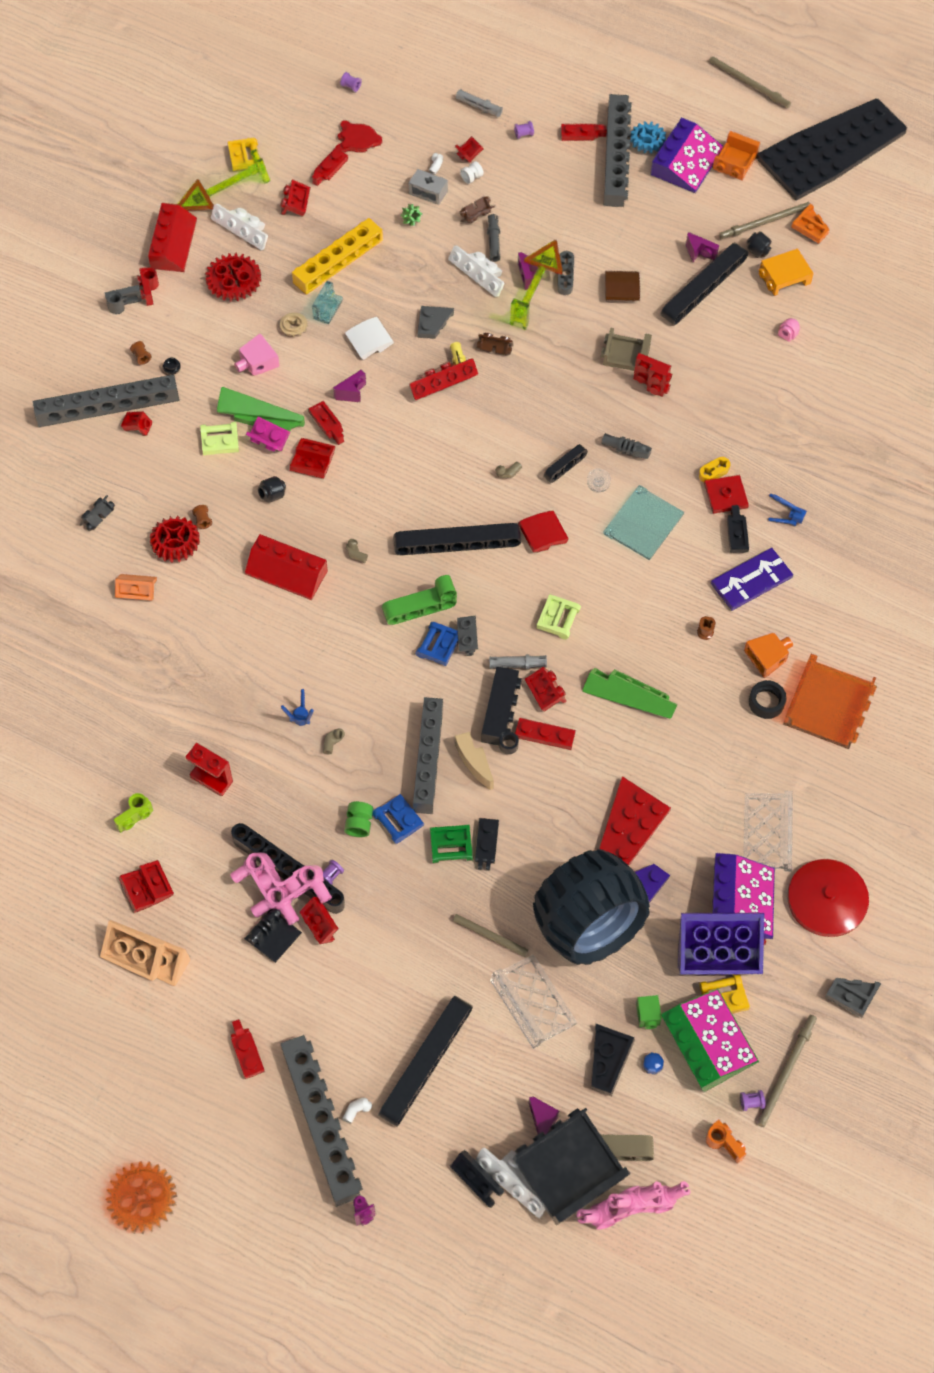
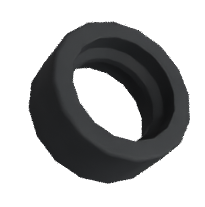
M764 680L758 682L751 690L749 707L758 717L764 719L777 717L784 709L787 700L786 692L781 685L774 681ZM763 691L771 692L778 697L779 703L773 708L763 707L756 700L757 694Z

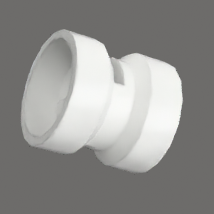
M476 161L470 163L469 167H464L460 170L461 177L467 184L474 182L475 178L482 177L484 173L481 165Z

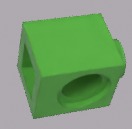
M658 995L638 997L636 1007L639 1027L654 1029L660 1026L662 1017Z

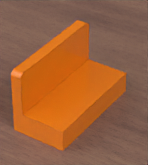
M120 574L115 579V597L153 600L154 584L157 581V577Z

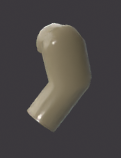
M517 461L510 468L499 465L495 469L496 475L499 478H512L521 470L522 465Z
M349 539L348 544H346L349 557L365 563L368 555L359 551L357 540Z
M338 728L326 734L323 746L324 754H332L333 745L341 741L345 736L343 729Z

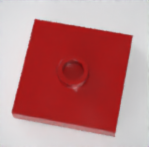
M740 475L705 480L704 485L713 514L731 511L732 505H739L740 509H747L749 507Z

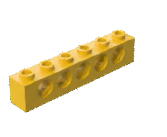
M370 218L360 222L358 226L346 232L344 236L322 249L314 257L309 258L300 267H296L292 271L293 284L307 295L382 242L383 229Z

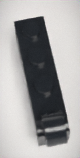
M496 667L481 733V742L498 745L504 754H513L518 750L519 739L515 733L511 732L508 726L514 720L515 712L512 711V708L517 706L518 695H516V689L520 690L522 678H519V670ZM505 740H512L515 744L507 747L503 742Z

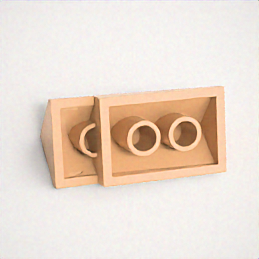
M112 920L108 921L100 954L101 958L151 981L157 978L173 986L178 983L190 962L186 949Z

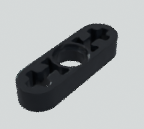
M578 444L551 465L544 473V477L550 483H554L582 461L587 455L588 450L581 444Z

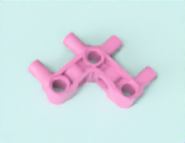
M260 852L250 854L245 860L244 865L230 873L235 883L240 882L251 874L264 895L262 901L251 907L255 917L261 916L270 909H277L281 911L288 925H292L300 920L291 905L294 899L309 889L314 890L321 904L332 898L323 883V871L317 865L304 866L293 872V875L284 881L281 880L275 870L276 866L266 853ZM257 857H259L261 860V864L259 867L256 865ZM310 869L314 872L313 879H310L308 876ZM278 891L282 895L280 901H278L276 898V893Z
M685 1181L673 1187L662 1186L659 1182H654L647 1187H631L619 1194H611L609 1199L591 1206L590 1209L578 1210L577 1217H582L578 1219V1222L581 1224L591 1223L596 1226L597 1230L611 1227L615 1223L622 1221V1219L637 1213L648 1212L658 1214L667 1212L674 1208L673 1205L677 1199L689 1195L690 1189L684 1190L689 1187Z

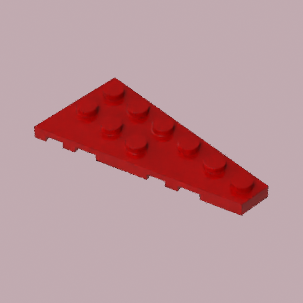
M622 776L599 849L616 855L630 865L669 814L671 807Z

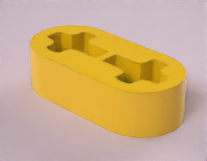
M718 457L705 464L700 469L699 479L705 482V480L716 479L726 475L731 465L729 459Z

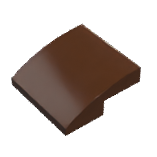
M605 271V300L640 301L639 271Z

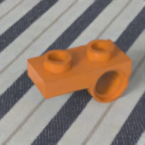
M717 1120L712 1124L706 1135V1143L712 1149H719L723 1146L738 1164L745 1158L747 1154L745 1152L746 1148L740 1140H735L731 1135L730 1127L726 1123ZM711 1134H720L722 1140L715 1141L711 1137Z

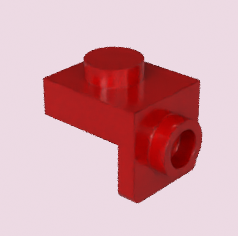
M472 136L461 147L457 144L454 146L458 150L456 154L462 160L466 159L469 163L484 149Z

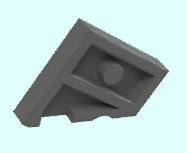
M421 306L418 338L435 339L439 335L440 330L446 326L450 316L454 315V308Z
M835 978L825 997L862 1018L881 983L862 982V980L849 981L844 978Z

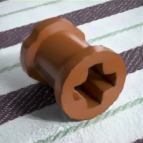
M137 341L131 345L130 351L132 354H135L139 365H144L151 360L152 356L146 351L145 344L142 341Z
M198 505L192 510L197 520L196 526L199 529H206L212 525V519L209 518V509L206 505Z
M704 616L700 619L697 629L699 638L709 640L713 637L716 622L712 617Z

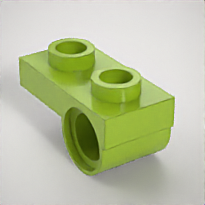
M135 793L131 795L128 800L130 809L113 819L120 833L130 830L135 823L141 819L148 818L151 812L154 811L151 802L143 794ZM138 803L143 804L141 807H134Z

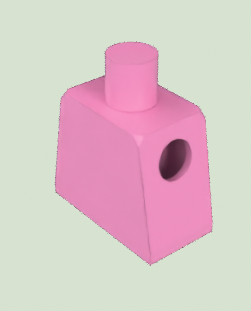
M258 334L239 349L241 360L234 363L238 372L248 369L252 375L256 376L279 367V358L264 337Z

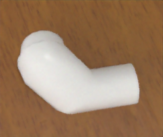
M438 153L432 155L433 163L428 170L436 175L443 162V156Z
M364 1097L351 1102L342 1119L352 1124L357 1112L361 1110L364 1112L370 1111L372 1103Z

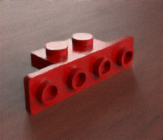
M473 358L458 364L446 362L441 364L440 368L436 370L431 368L424 371V375H421L419 380L409 383L414 399L418 400L477 376L478 370Z

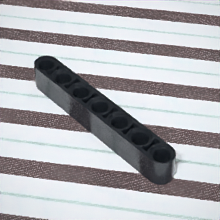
M735 242L732 243L664 306L661 316L677 325L747 259L749 252Z
M517 523L399 531L393 535L394 552L397 555H416L516 547L521 544L520 526Z
M238 823L231 829L234 844L247 854L263 852L268 856L276 855L277 857L272 859L276 866L275 870L278 875L284 880L291 877L296 870L304 867L303 864L247 825ZM240 833L245 834L244 837H236ZM255 844H260V845H261V846H260L259 848H257V849L252 848V846L255 845ZM257 857L256 860L261 863L260 858ZM286 866L293 867L291 870L288 871L283 870V868ZM311 870L308 872L310 879L314 877V872ZM324 880L323 883L332 898L323 903V905L333 914L341 913L345 908L343 893ZM309 889L304 893L310 898L317 897L313 889ZM333 899L340 900L338 904L331 903Z
M457 996L451 999L379 1112V1117L396 1127L399 1126L473 1009L471 1004Z

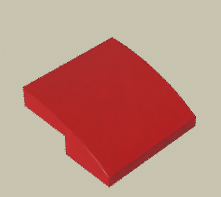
M301 438L290 464V471L324 479L332 461L335 446Z
M554 510L542 512L518 522L532 552L546 551L552 545L566 544L569 540Z
M158 860L140 865L139 870L120 875L119 881L134 913L154 906L174 895Z

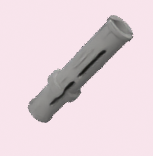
M461 89L456 94L457 100L477 107L484 113L488 112L496 117H500L503 108L491 103L488 99L483 100Z
M547 655L490 656L489 664L490 669L496 667L547 668Z

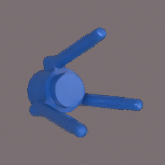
M769 494L774 500L792 509L789 517L792 518L791 520L768 518L769 521L794 526L797 523L802 524L807 510L791 504L776 494Z
M301 689V705L293 711V714L284 705L281 706V709L291 722L294 721L299 726L310 724L314 710L310 709L308 713V710L305 708L304 689Z

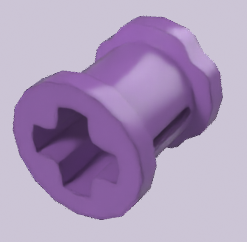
M348 72L343 74L340 81L341 86H347L354 92L359 90L362 79L355 78Z
M531 121L521 125L514 124L517 139L526 135H534Z
M331 859L329 865L323 871L324 880L332 885L333 880L339 874H342L344 869Z
M762 1090L749 1094L740 1092V1102L743 1111L757 1107L765 1109V1098Z

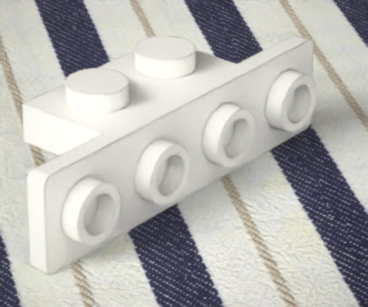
M214 204L211 214L213 221L256 248L264 250L268 235L262 232L265 223L261 222L258 217L247 213L243 208L229 211L219 204Z
M453 246L448 260L493 296L499 297L504 282L498 278L501 276L502 270L497 264L488 260L481 252L467 254L459 246Z
M485 1147L482 1148L475 1159L479 1165L530 1212L540 1218L546 1209L512 1158L516 1153L511 1150L502 1160H499Z

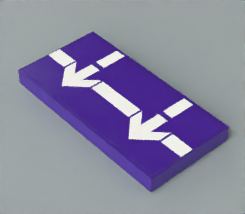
M770 548L711 580V585L731 611L790 580L794 574L775 550Z

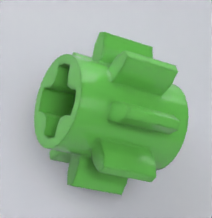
M408 204V208H402L403 211L400 217L404 219L403 223L415 226V222H421L422 213L419 211V206Z

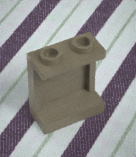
M610 328L609 334L606 333L604 344H607L606 348L603 347L601 352V358H604L603 365L634 371L638 353L648 356L652 335L645 333L644 340L616 335L614 334V328Z

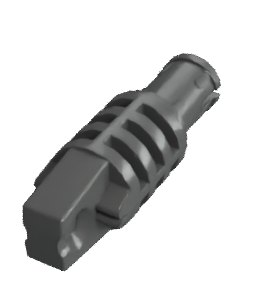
M607 433L602 438L603 445L616 448L618 452L622 451L623 454L627 453V455L648 459L651 455L652 448L639 441L635 442V440L626 439L624 436L619 438Z

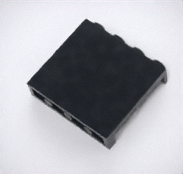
M579 1108L568 1114V1120L565 1122L559 1120L550 1127L552 1131L546 1135L544 1132H541L533 1138L534 1143L528 1147L524 1144L516 1149V1155L512 1158L556 1226L630 1175L628 1169L621 1166L586 1114L587 1108L581 1111Z

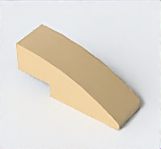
M470 732L455 735V746L464 765L481 784L492 790L494 788V780L483 747H474Z

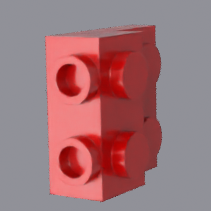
M638 353L633 379L639 383L646 384V391L663 397L664 394H668L671 384H669L673 375L670 373L671 365Z

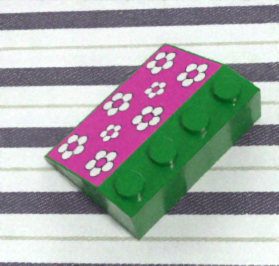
M718 989L681 1003L661 1014L703 1092L759 1063L758 1058Z

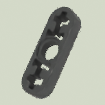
M563 251L559 255L562 271H569L570 274H558V292L562 295H569L573 291L574 254L570 251ZM565 258H568V264H565ZM564 282H567V288H564Z

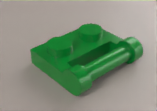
M470 825L430 828L433 863L458 859L473 860ZM465 847L466 851L438 853V848Z

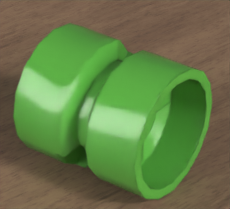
M358 801L349 803L346 814L348 818L345 821L344 832L353 837L369 836L371 828L369 820L372 819L373 806Z

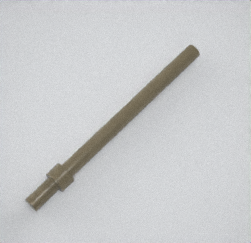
M714 56L710 58V63L770 97L771 101L780 103L786 108L790 107L791 102L783 98L780 93L769 90Z
M810 202L740 226H732L729 230L720 232L719 236L721 239L738 236L741 232L804 211Z
M809 1015L804 1027L799 1030L797 1042L757 1122L761 1127H765L806 1041H809L812 1035L811 1030L817 1020V1017L814 1015Z

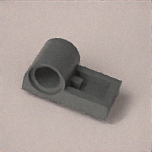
M138 285L104 293L108 309L113 314H121L127 304L142 301Z

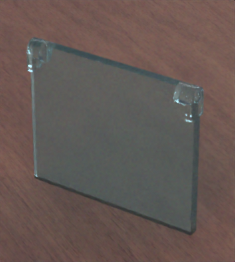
M638 485L603 533L650 561L685 512L649 492L643 486Z

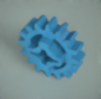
M644 121V125L638 123V127H633L630 142L633 143V148L638 147L637 151L644 150V153L649 151L652 154L653 150L658 152L659 148L665 143L666 132H663V127L659 128L658 123L653 125L652 121L650 124Z

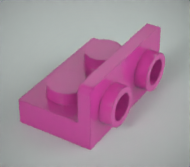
M258 416L251 432H247L246 435L251 437L250 441L260 445V442L266 444V449L275 452V450H283L290 431Z

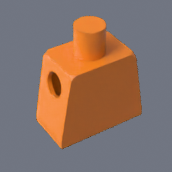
M770 633L747 641L744 652L763 678H766L787 661L789 655L787 649L793 647V642L789 637L780 640L775 633Z

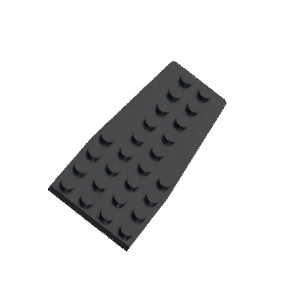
M876 98L785 138L757 153L756 159L797 201L836 180L905 135L907 126Z

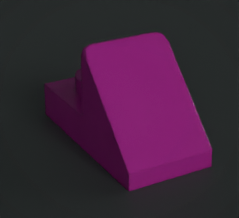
M690 232L687 234L686 248L693 263L699 254L712 260L717 258L718 244Z
M518 252V267L524 289L529 290L532 289L534 275L540 274L541 268L525 263L524 260L530 256ZM536 259L531 260L533 262L542 264Z
M361 369L334 386V398L340 401L361 402L359 390L366 385V374Z

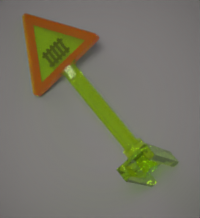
M257 149L250 151L254 164L249 166L248 169L206 190L200 180L197 179L178 205L187 211L212 210L214 204L209 198L211 195L251 175L258 174L264 184L270 182L264 161L260 158Z
M553 240L524 258L525 263L539 268L523 300L520 301L513 298L511 302L510 325H514L517 322L523 324V329L526 330L529 324V303L544 272L548 270L560 275L563 274L557 240Z

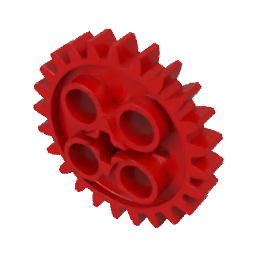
M228 253V257L221 255V260L215 258L216 263L210 262L211 267H207L208 272H205V279L208 290H211L212 295L216 294L217 298L222 296L223 301L226 298H229L230 302H232L233 298L239 301V297L245 300V295L251 297V291L257 292L256 287H260V282L262 281L259 265L256 264L255 260H251L250 256L244 258V254H241L240 257L237 253L234 256Z

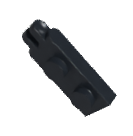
M479 818L475 862H479L478 870H482L483 863H487L486 870L489 871L491 863L495 864L499 820Z

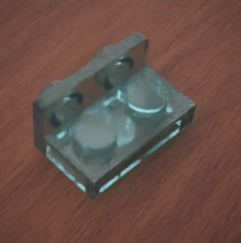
M326 281L312 305L313 319L326 324H330L343 301L342 296L335 294L333 283L330 281Z

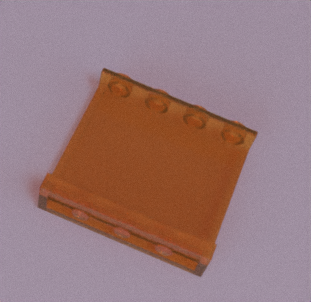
M810 654L783 725L849 749L851 743L855 744L859 733L856 732L857 727L862 728L865 717L862 716L863 711L868 712L871 701L868 698L869 696H874L877 685H874L876 677H873L872 682L818 663L816 662L818 656Z

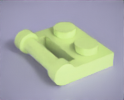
M236 422L213 426L200 425L203 455L239 452ZM232 431V434L207 436V433Z
M549 594L537 623V629L558 635L562 639H568L570 628L581 606L578 603ZM566 608L569 609V613L563 628L558 627V624Z

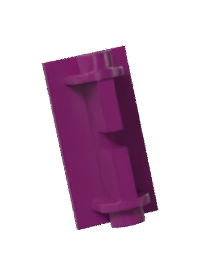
M361 1195L356 1196L353 1200L356 1226L360 1224L364 1226L374 1220L373 1217L376 1216L374 1204L369 1206L365 1197Z

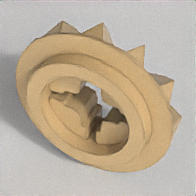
M288 313L280 320L281 331L287 336L292 335L295 337L298 334L301 336L302 332H306L308 326L307 319L300 313ZM297 323V327L294 326L293 328H291V325Z

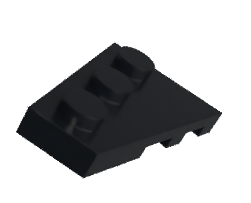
M596 1024L591 1087L593 1090L612 1096L635 1042V1037Z

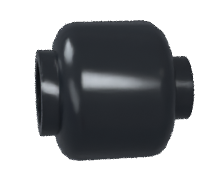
M761 231L758 233L754 232L746 242L748 243L747 249L756 257L766 256L772 249L770 247L772 240Z
M276 476L262 480L258 487L260 498L269 503L283 498L286 490L285 482Z

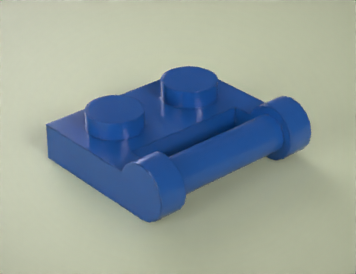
M431 622L428 627L429 631L415 654L419 658H426L447 666L459 642L458 631L437 622ZM439 632L440 635L432 651L427 650L433 637Z
M401 794L373 811L374 818L379 819L392 836L391 839L395 844H398L424 826V822ZM389 812V814L397 822V824L402 829L401 832H398L393 824L385 816L386 813Z

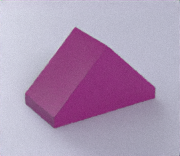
M534 1096L529 1097L528 1104L537 1134L544 1132L546 1135L552 1130L550 1127L557 1121L560 1111Z

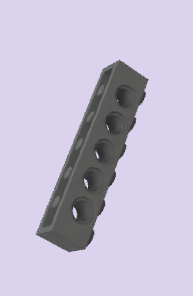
M424 697L413 799V810L416 813L433 814L443 718L442 698Z

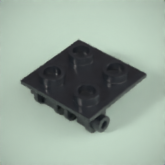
M270 909L244 939L276 963L302 932L293 925H288L287 921L280 916V911Z

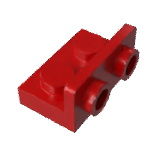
M293 179L289 185L286 184L283 190L285 196L280 204V207H282L281 214L285 215L288 210L304 216L310 187Z
M542 667L525 678V681L541 710L545 712L558 702L565 703L567 700L564 697L566 692L555 681L557 680L555 673Z
M312 897L299 913L320 945L331 943L335 940L333 935L339 928L318 897Z

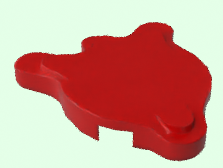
M343 120L340 124L342 131L337 135L338 140L343 142L336 145L335 148L343 153L348 151L363 153L367 152V149L370 147L380 146L383 141L382 137L371 126L353 124Z

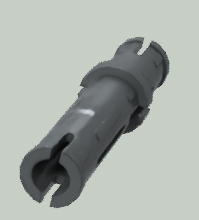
M490 214L488 216L487 228L490 261H492L493 257V262H497L500 260V227L498 225V215H496L495 219V214Z

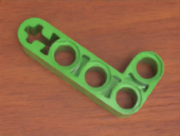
M442 575L435 580L434 588L389 600L382 605V610L387 623L395 625L454 607L457 603V592L449 575Z

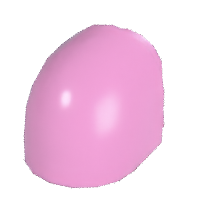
M794 318L786 319L780 325L778 336L789 342L794 340L800 330L799 322Z

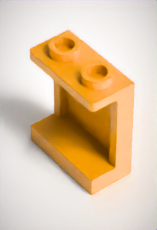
M798 248L762 260L758 270L760 277L766 282L767 289L774 296L778 295L779 289L801 281L804 286L810 285L814 274Z

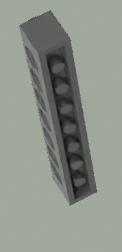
M609 94L604 206L624 207V200H628V190H625V187H628L629 177H626V175H629V164H626V162H629L630 152H627V149H630V139H627V137H630L631 127H628V125H631V114H628V112H631L632 102H629V95Z
M173 374L34 400L33 407L37 424L40 428L180 400Z
M305 1035L280 1043L335 1205L337 1207L351 1202L356 1196L360 1195L359 1191L363 1190L359 1177L355 1178L352 1171L356 1170L352 1157L348 1158L345 1151L349 1150L345 1137L340 1138L338 1131L342 1130L338 1117L333 1118L331 1111L335 1110L331 1098H326L325 1091H328L324 1078L321 1080L319 1078L318 1072L321 1069L318 1060H313L311 1053L314 1052L311 1040L306 1041ZM300 1057L307 1058V1061L304 1064H298L296 1062L297 1059ZM307 1076L314 1078L313 1082L309 1084L304 1083L303 1079ZM317 1095L321 1097L317 1103L310 1102L312 1096ZM320 1115H326L328 1117V1119L323 1123H319L318 1121H316L317 1117ZM326 1135H333L335 1137L330 1143L323 1141ZM335 1154L342 1157L337 1163L330 1161V1158ZM342 1174L349 1177L345 1183L337 1181V1178Z

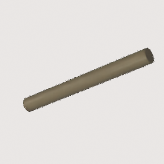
M458 914L453 918L454 922L526 957L529 951Z

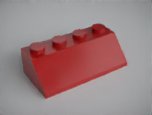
M161 203L148 254L151 268L185 272L197 217L178 204Z
M259 534L251 548L245 569V575L309 600L313 599L328 572L326 559Z

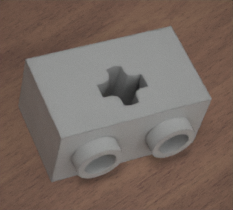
M419 169L416 170L409 182L410 195L440 205L448 192V180Z

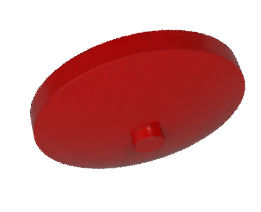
M819 859L803 865L794 874L788 888V905L793 917L803 928L819 936L839 937L852 932L861 924L868 911L869 892L863 878L852 867L837 860Z

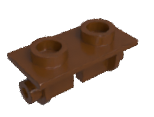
M483 196L474 201L476 208L473 203L461 208L460 215L464 217L461 222L472 223L481 214L485 216L491 213V209L496 206L490 205L491 200L489 196Z
M490 333L478 334L481 341L477 342V348H480L481 351L492 352L493 346H495V353L506 356L508 354L511 355L512 348L509 346H514L513 340H510L511 338L506 336H500V338L493 337L494 335Z

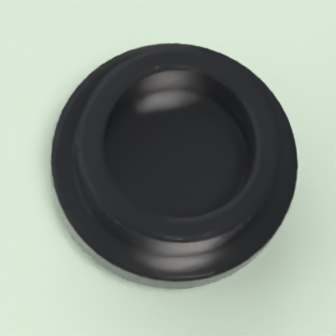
M170 357L165 360L163 369L167 374H176L180 371L181 364L176 358Z

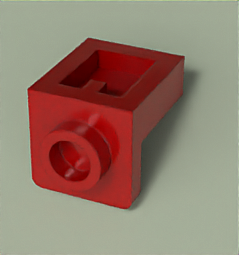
M144 411L127 412L121 428L124 431L139 430L143 436H147L153 422Z

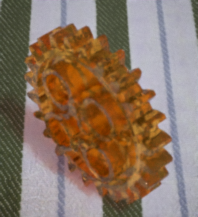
M140 1161L138 1167L135 1168L134 1164L131 1163V1170L128 1171L123 1167L124 1174L116 1173L115 1175L118 1180L110 1181L113 1189H107V1192L112 1196L107 1197L106 1202L112 1204L107 1207V1210L114 1211L110 1217L112 1220L118 1218L116 1220L117 1226L123 1224L125 1231L131 1226L133 1234H135L137 1228L144 1234L146 1227L153 1232V1225L156 1224L161 1228V1220L168 1222L166 1214L174 1213L170 1206L177 1205L176 1201L172 1200V1198L178 1196L177 1192L172 1191L176 1188L175 1183H170L173 1180L171 1175L165 1177L167 1174L166 1169L160 1171L159 1164L152 1168L151 1162H148L146 1167H144L142 1161ZM139 1178L143 1180L139 1187L132 1186L134 1180ZM152 1180V1183H150L147 1187L148 1181ZM161 1188L162 1192L160 1195L155 1197L151 1195L153 1189ZM145 1194L146 1198H141L139 1201L137 1197ZM126 1198L132 1199L130 1206L122 1207L123 1200ZM135 1208H136L135 1214H134V1215H131V1213H132V1212L135 1210ZM144 1208H151V1213L148 1216H141V1211Z

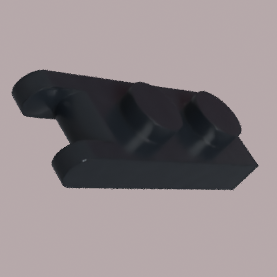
M466 1150L460 1152L450 1165L452 1170L488 1207L492 1208L495 1205V1201L490 1197L493 1192L498 1196H502L504 1193L503 1188Z

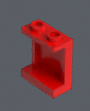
M196 742L186 755V760L196 765L189 774L190 778L218 795L223 796L233 783L229 761Z

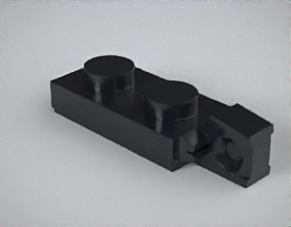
M732 505L731 515L727 517L730 553L749 552L746 517L740 515L739 505Z

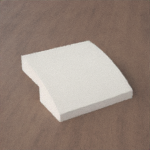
M378 317L361 322L345 332L363 360L377 350L381 353L394 343Z

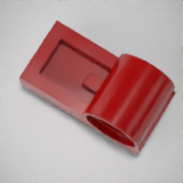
M151 267L139 268L141 276H137L139 286H143V289H140L142 300L146 299L147 306L154 305L151 291L156 290L159 286L157 271Z

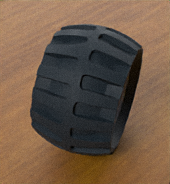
M602 849L586 851L581 855L570 858L562 866L557 867L542 882V886L535 893V902H533L535 919L546 941L560 955L577 965H589L593 962L604 960L607 956L619 951L621 947L630 942L637 932L643 928L646 918L650 914L649 899L637 874L622 859Z

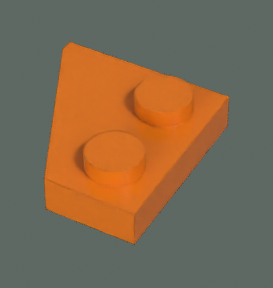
M810 203L794 220L791 228L820 244L829 234L830 229L822 221V217L815 213L813 210L814 206Z

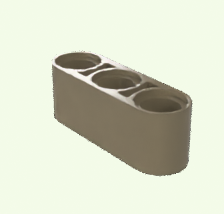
M600 1134L618 1161H651L654 1159L652 1136Z

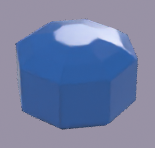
M651 1052L645 1056L643 1067L647 1073L656 1075L662 1071L664 1059L660 1054Z

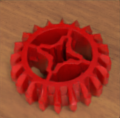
M178 515L175 519L170 516L169 520L163 518V523L157 522V527H152L150 545L158 558L162 557L164 561L170 559L171 563L177 560L180 563L182 558L187 560L188 555L193 556V551H197V545L200 544V534L197 526L193 525L191 520L187 521L185 517L180 519ZM189 535L187 542H184L185 536ZM165 536V542L161 543L162 538Z

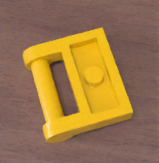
M256 138L227 141L233 171L262 168ZM246 147L251 148L252 160H248Z
M733 974V977L708 983L706 981L699 983L702 995L710 990L735 985L736 990L721 993L730 1011L734 1014L750 1009L740 974Z

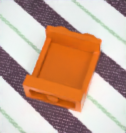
M730 131L726 144L720 154L714 158L712 169L743 181L756 159V154L759 153L761 142Z

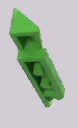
M221 387L217 412L234 415V421L254 426L259 416L288 431L297 426L304 427L305 425L303 415L226 387Z
M594 668L589 673L583 688L584 693L669 719L672 718L677 707L676 703L669 701V696L666 693L615 669L608 675Z

